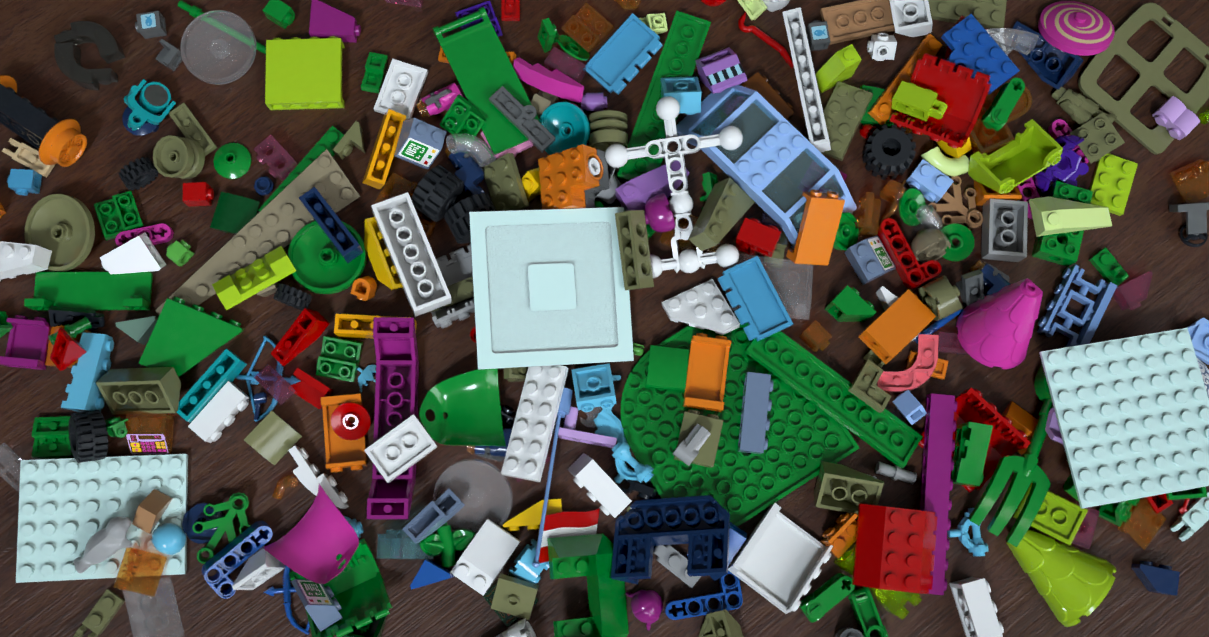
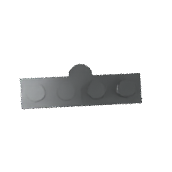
M503 86L489 98V101L542 153L556 140L535 119L537 113L535 107L532 105L523 107Z

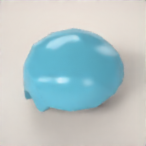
M164 523L153 531L152 543L163 554L174 555L185 546L186 534L174 523Z

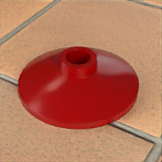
M346 402L339 405L331 416L333 431L345 440L352 441L362 438L366 435L371 425L368 411L362 405L355 402ZM349 417H354L355 422L349 421Z

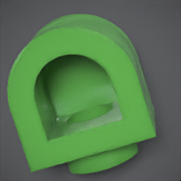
M182 239L180 242L176 240L168 246L166 256L176 265L183 266L195 253L190 250L191 245Z

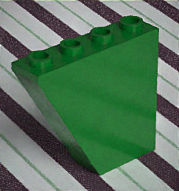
M179 297L167 298L139 364L149 368L174 367L179 378L241 334L245 328L240 326V322L230 319L229 322L223 320V315L216 312L206 313L203 311L204 308L199 305L193 304L189 306L184 304L186 300Z

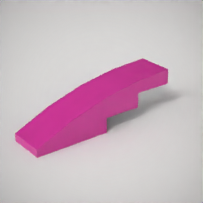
M520 57L514 60L513 68L518 78L523 82L557 97L577 103L582 102L584 86L561 71L555 69L551 72L539 63L532 66Z

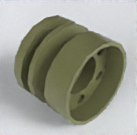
M613 110L597 111L590 114L589 125L590 132L592 133L589 136V146L604 152L612 144H621L628 148V134L625 133L628 128L626 124L627 115Z

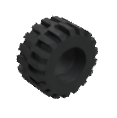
M99 410L72 413L69 419L68 430L70 447L75 460L78 463L105 459L108 452V432L102 413Z

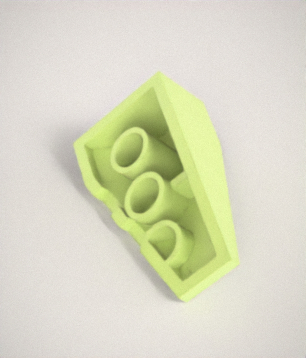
M1054 197L1029 199L1036 237L1112 226L1108 207Z

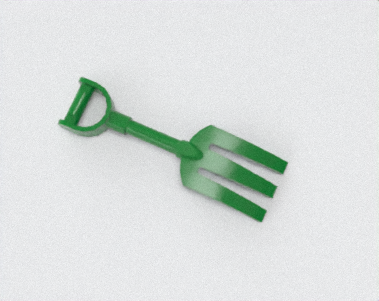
M1043 365L1040 366L1034 383L1036 394L1043 404L1039 412L1040 417L1030 440L1031 443L1022 457L1007 456L1000 458L989 484L968 517L971 522L979 526L998 499L1010 475L1014 472L1008 490L987 527L989 532L998 536L1016 511L1030 484L1033 483L1026 502L1006 537V541L1015 547L1019 545L1031 526L1051 485L1047 475L1037 465L1038 456L1047 435L1045 428L1048 414L1054 407Z

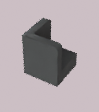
M161 39L159 42L164 48L157 55L156 60L172 71H175L185 56L179 49Z

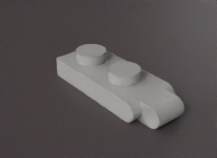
M658 545L653 549V553L658 556L655 560L689 587L693 588L701 576L690 577L687 574V558L670 545Z

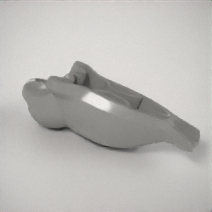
M115 517L111 519L106 528L99 530L88 540L83 556L74 560L75 569L78 573H83L91 565L105 561L118 550L132 546V542L126 539L127 530L131 526L130 518Z

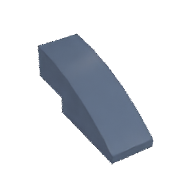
M449 488L435 502L431 501L403 528V531L417 544L445 524L465 504Z

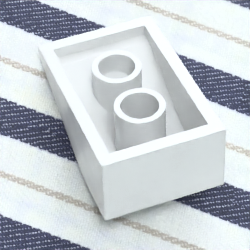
M487 519L450 573L484 596L520 543V540L490 519Z

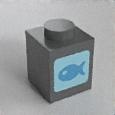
M159 11L136 14V31L145 39L167 35L165 18Z
M817 20L809 23L806 34L810 51L827 49L830 44L827 21L821 22Z

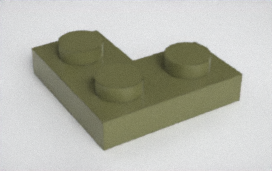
M868 359L862 365L848 391L881 413L887 406L891 396L876 385L884 370Z

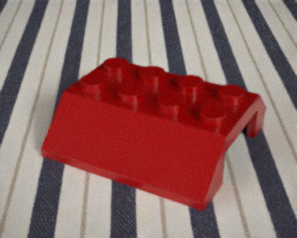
M859 503L852 585L929 594L933 583V575H930V571L934 570L935 555H932V551H935L936 535L933 532L937 531L938 519L935 516V512Z

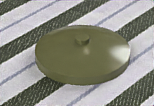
M64 194L48 195L33 206L27 217L24 232L25 243L38 245L52 251L48 270H71L79 266L92 249L95 238V226L92 215L86 205L73 196Z

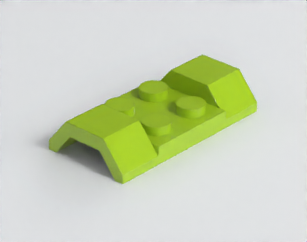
M282 246L245 268L237 270L231 276L228 275L215 282L212 286L225 309L228 310L294 273L296 269Z

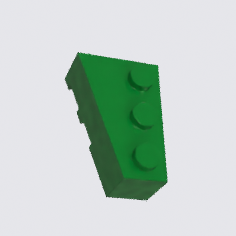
M975 422L957 425L953 455L954 468L951 472L953 484L977 487L982 483L992 425Z

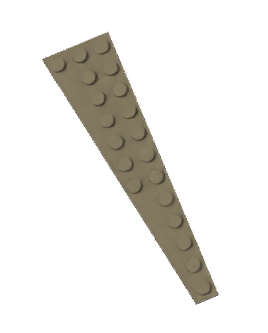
M326 149L169 298L173 299L176 296L186 300L184 304L189 306L193 304L199 305L216 294L212 284L228 275L231 276L237 270L245 268L257 259H261L265 254L280 246L284 248L289 245L300 229L315 221L299 199L300 196L313 187L318 190L335 213L359 198V194L329 151ZM165 302L155 310L158 315H160Z

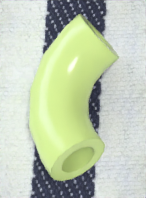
M938 146L921 155L926 162L946 176L955 177L965 174L969 169L970 160L966 155L960 158H948L940 151Z

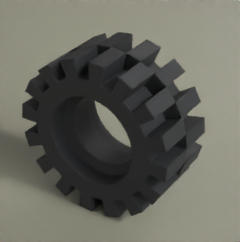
M142 157L140 160L137 158L134 162L130 161L129 165L123 166L124 169H121L119 177L128 190L144 188L146 184H151V181L158 177L156 167L147 157Z
M279 283L273 298L293 308L304 310V308L308 309L312 296L294 287Z

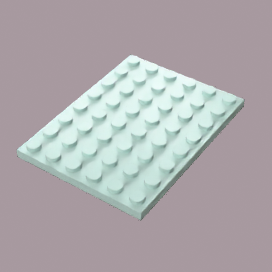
M188 454L106 457L105 459L78 463L75 458L21 460L16 583L186 574L187 534L185 546L182 550L174 555H167L159 552L152 543L153 531L149 534L132 523L138 505L156 489L173 499L154 530L159 525L167 522L174 523L183 530L182 521L187 512ZM115 517L130 518L131 526L127 530L126 539L132 542V546L130 548H122L105 561L91 565L83 573H78L75 569L74 560L83 556L88 540L96 532L106 528L111 519Z

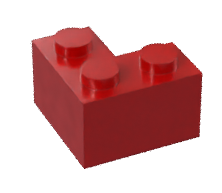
M745 218L736 238V248L754 256L756 251L772 258L780 240L781 231H778L779 229L772 225L765 226L757 219Z

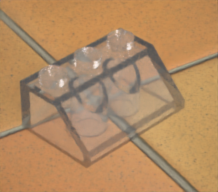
M171 577L123 589L133 637L185 636Z

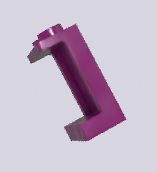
M15 315L14 318H7L6 322L11 323L13 328L9 332L5 357L0 356V365L46 370L45 360L49 343L48 336L51 332L50 323L46 322L47 319L34 317V320H27V317Z

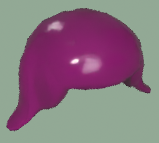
M638 590L634 593L626 592V595L632 598L631 608L634 616L639 621L647 623V630H650L651 624L659 619L663 610V601L660 595L653 590Z

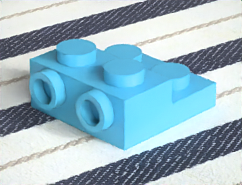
M610 363L571 370L578 410L590 412L595 407L608 409L613 404H617Z

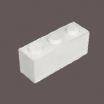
M228 381L188 427L205 442H215L221 437V431L235 421L237 413L243 411L248 406L250 397L234 383Z

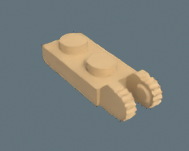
M10 138L8 142L18 147V149L13 153L11 150L3 148L2 152L47 178L55 164L45 165L39 159V151Z

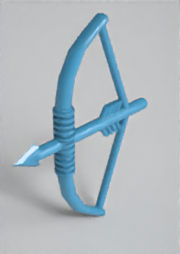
M263 336L264 340L247 375H238L236 377L238 380H246L254 413L255 403L250 384L258 385L260 381L275 382L272 402L266 412L259 416V420L266 417L277 405L282 382H288L293 385L301 381L294 376H291V378L282 377L284 367L278 361L275 377L261 376L260 372L252 371L266 341L273 348L276 347V344L267 336Z

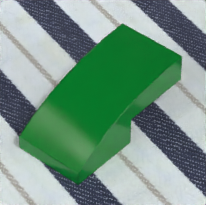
M369 52L365 64L366 71L361 84L362 91L380 93L388 55Z

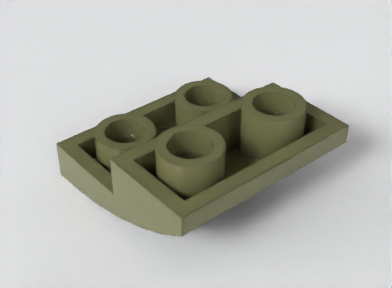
M272 410L244 441L275 466L302 435Z

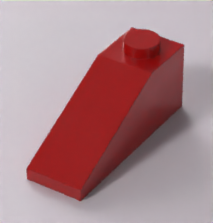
M304 308L270 354L282 366H285L315 342L330 323L319 312Z

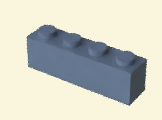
M753 372L745 374L737 452L762 454L764 450H767L768 438H765V432L769 430L770 419H767V411L771 410L772 400L769 399V392H772L774 383L771 380L770 374Z

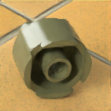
M945 275L919 288L920 299L922 303L926 302L927 306L936 315L935 321L962 309L958 299L960 291L955 285L952 286Z

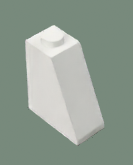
M146 233L137 236L100 257L103 268L109 271L110 274L158 271L166 266V263Z

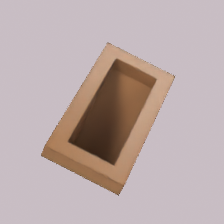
M154 489L138 505L132 524L151 534L173 498Z

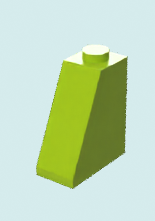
M852 44L836 52L815 74L820 93L836 86L838 81L843 82L853 76L862 59Z

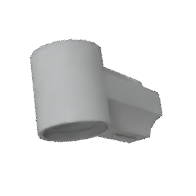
M697 424L691 430L688 437L679 444L673 455L689 466L711 433L703 426Z

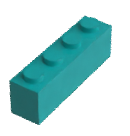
M225 349L179 401L176 413L191 423L228 381L232 383L247 366V363L234 352Z

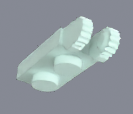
M1207 492V497L1198 498L1187 508L1188 511L1183 515L1181 514L1178 517L1179 519L1170 527L1173 532L1178 531L1184 525L1187 527L1179 536L1182 542L1186 541L1209 520V492Z

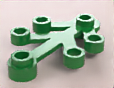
M234 493L230 496L229 501L206 504L203 511L207 516H212L218 511L228 509L229 511L224 517L205 522L198 520L193 524L192 529L197 534L202 533L204 530L218 527L208 544L198 550L197 560L200 563L205 564L214 556L213 550L225 531L229 543L236 538L232 521L236 513L240 522V534L243 533L241 529L243 526H251L247 521L245 513L249 505V499L244 493ZM241 499L243 503L238 506L235 504V500ZM208 506L214 508V511L212 513H208L206 511V508ZM201 524L203 529L196 530L195 525ZM208 551L210 553L209 557H203L202 552Z

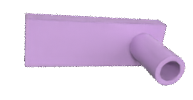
M570 407V413L565 417L564 427H559L558 438L614 448L617 438L575 430L579 410L576 407Z

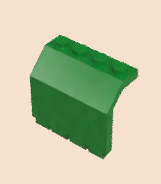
M364 538L359 540V546L344 570L332 580L323 584L325 587L329 585L335 595L332 597V600L336 598L342 609L338 611L342 618L320 632L307 610L306 613L312 637H334V635L342 637L354 631L353 626L359 629L373 622L372 617L374 616L378 620L390 614L389 609L393 607L382 574ZM341 554L337 555V561L342 557ZM346 559L339 565L338 570L345 564ZM295 571L289 573L291 581L294 579L308 580Z

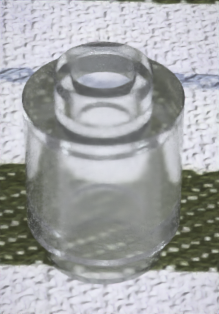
M923 205L918 208L916 218L924 229L939 230L943 226L941 217L932 205Z

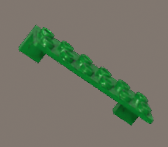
M36 272L33 298H25L24 306L32 310H48L51 306L92 310H151L153 274L151 272L110 274L109 272Z

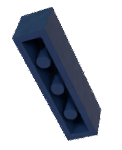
M315 187L299 197L305 209L347 263L363 253L359 243Z

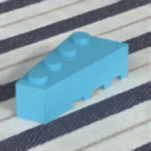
M82 332L79 343L86 350V353L78 359V363L72 366L73 380L71 384H67L65 392L69 394L67 401H62L61 408L76 412L94 410L101 412L105 400L96 382L110 370V354L114 349L113 337L106 334Z

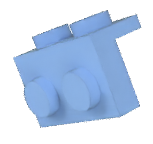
M924 159L906 180L910 188L919 190L928 201L937 203L954 182Z

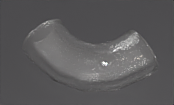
M461 133L452 134L446 138L447 148L452 154L459 152L468 153L475 158L480 167L487 166L496 160V156L489 146L476 136Z

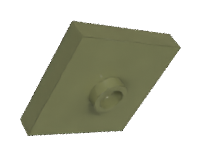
M500 573L491 609L529 620L539 585Z

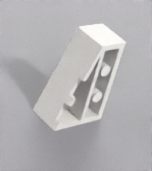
M0 241V281L5 278H16L17 275L21 274L27 275L47 270L52 251L38 245Z
M585 453L567 469L575 477L573 481L580 488L584 486L587 489V496L593 502L597 500L601 504L599 508L606 516L611 514L615 518L632 502L598 464Z

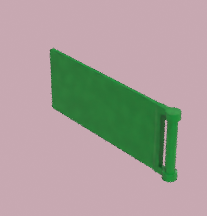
M481 7L477 12L441 27H433V32L467 101L486 119L481 129L493 154L497 155L528 141L489 101V98L503 86L523 107L532 105L490 22L485 8ZM480 18L483 19V22L445 38L442 36V34Z

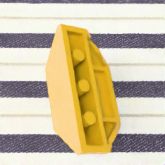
M375 217L365 219L364 246L377 280L391 290L402 288L403 286Z

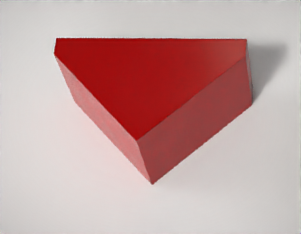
M59 328L50 359L62 371L84 355L86 350L64 328Z

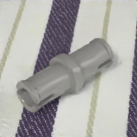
M878 461L875 467L876 474L891 477V480H901L912 485L916 481V472L901 469L897 465L891 466Z

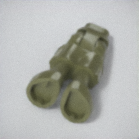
M1061 87L1052 95L1057 100L1056 104L1060 103L1059 106L1080 126L1093 119L1092 115L1096 117L1103 113L1098 109L1099 105L1090 99H1086L1080 93L1073 92L1071 89L1066 90L1064 87ZM1105 113L1111 123L1117 118L1114 114Z

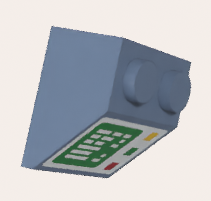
M416 118L405 120L402 124L394 156L424 169H429L442 150L446 131Z
M878 235L867 238L845 251V255L862 285L896 269Z
M294 579L291 581L305 609L320 632L342 618L338 611L342 608L336 598L332 600V597L335 595L329 585L325 587L323 584L304 579Z

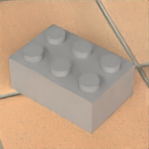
M990 198L983 204L981 259L1020 262L1027 257L1028 202Z

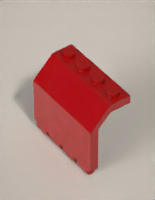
M925 53L922 59H918L910 82L918 87L930 89L938 93L937 100L946 103L948 106L942 119L929 116L926 122L896 111L892 114L890 121L899 128L907 127L912 129V132L915 134L928 135L933 141H944L952 148H962L976 125L992 84L988 83L991 76L977 71L974 78L972 77L973 69L959 65L957 71H954L956 63L941 58L937 65L938 57Z
M972 387L964 390L955 398V401H957V411L954 412L956 430L957 425L966 422L992 425L993 428L984 464L982 483L977 487L962 485L969 493L974 489L979 490L989 480L1000 458L1012 456L1018 450L1027 448L1031 443L1023 431L1017 430L1009 418L997 412V407L983 399L982 393ZM956 430L953 432V440L956 438ZM924 431L920 434L923 437L918 444L922 449L924 446Z

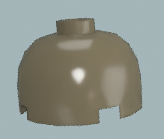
M931 228L919 230L911 242V250L919 264H922L921 261L927 260L926 262L938 260L946 254L945 249L947 246L949 249L951 247L949 239L943 232Z

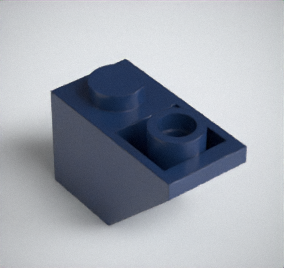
M1147 561L1131 564L1132 570L1148 591L1177 596L1180 572L1173 571L1172 567L1167 565H1159V568L1153 567V563Z

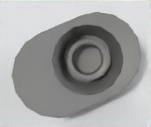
M611 166L608 167L609 189L594 193L595 198L597 197L607 204L614 202L616 199L615 189L621 186L620 181L614 175L616 168Z

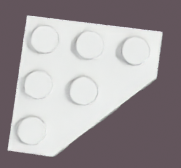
M713 279L662 302V307L670 321L677 323L680 321L702 330L704 328L709 329L720 335L740 327L739 321Z

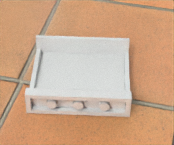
M774 503L768 508L728 570L787 614L798 609L801 604L799 599L802 595L805 596L811 588L810 582L821 573L820 566L822 563L825 564L831 557L830 551L833 546H824L780 513L781 507Z

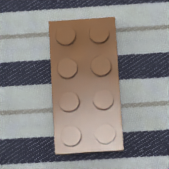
M858 0L821 8L820 10L822 21H827L830 36L829 45L877 35L878 33L895 31L889 0Z

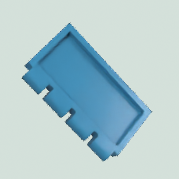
M632 13L583 69L609 93L614 91L619 95L627 86L623 79L630 82L639 73L635 66L637 65L642 69L652 58L648 52L655 55L663 45L659 42L660 37Z
M758 256L723 271V276L718 278L723 291L731 290L725 295L732 308L740 307L734 311L740 324H749L743 328L749 341L756 338L758 342L793 325Z

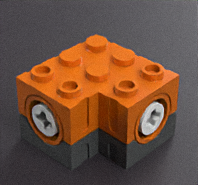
M582 144L575 148L549 155L546 158L538 159L542 210L596 208L594 193L609 189L608 166L604 151Z

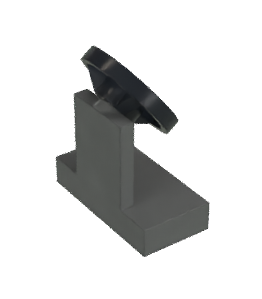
M1209 202L1169 205V212H1186V225L1179 232V237L1184 244L1190 247H1200L1207 241V210H1209ZM1185 228L1186 234L1188 235L1186 238H1184L1182 234V231ZM1199 238L1204 240L1199 244L1188 242L1190 239L1197 240Z

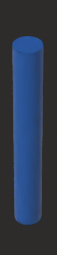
M963 308L936 321L920 334H933L959 315ZM917 336L916 339H914V340H915V342L918 344V336Z

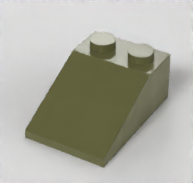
M822 461L814 491L815 507L858 514L859 503L878 505L884 481L842 464Z

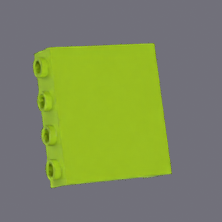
M331 36L323 39L318 37H310L309 39L293 37L286 40L281 38L266 40L265 104L270 110L344 108V100L342 98V48H345L342 39Z

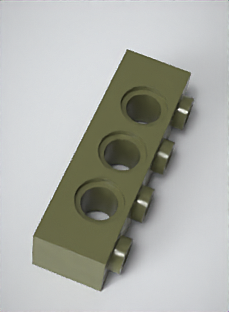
M644 210L615 213L625 291L654 287Z

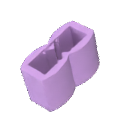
M1174 96L1167 99L1152 114L1155 122L1166 127L1169 135L1178 140L1186 137L1200 122V119Z

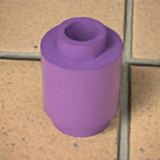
M586 93V95H583L581 102L582 110L603 111V108H607V96H603V93Z

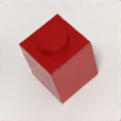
M206 182L183 183V202L187 206H211V199H214V190Z

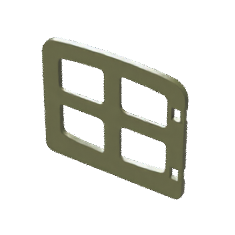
M1146 3L1115 31L1110 46L1093 57L1080 75L1078 85L1081 92L1087 98L1099 105V108L1105 113L1114 114L1117 117L1114 120L1151 153L1158 155L1175 138L1169 135L1164 126L1157 125L1153 130L1148 129L1130 113V109L1150 86H1154L1166 97L1174 96L1178 98L1187 109L1196 114L1209 99V60L1204 57L1206 54L1209 55V47L1181 23L1174 20L1161 6L1156 3ZM1163 17L1166 18L1171 25H1166L1161 19ZM1149 20L1155 22L1172 37V40L1153 62L1146 61L1127 44L1128 39ZM1183 48L1204 65L1203 72L1187 94L1182 92L1164 76L1166 67ZM1114 55H1119L1139 73V78L1119 101L1114 100L1097 84V79Z

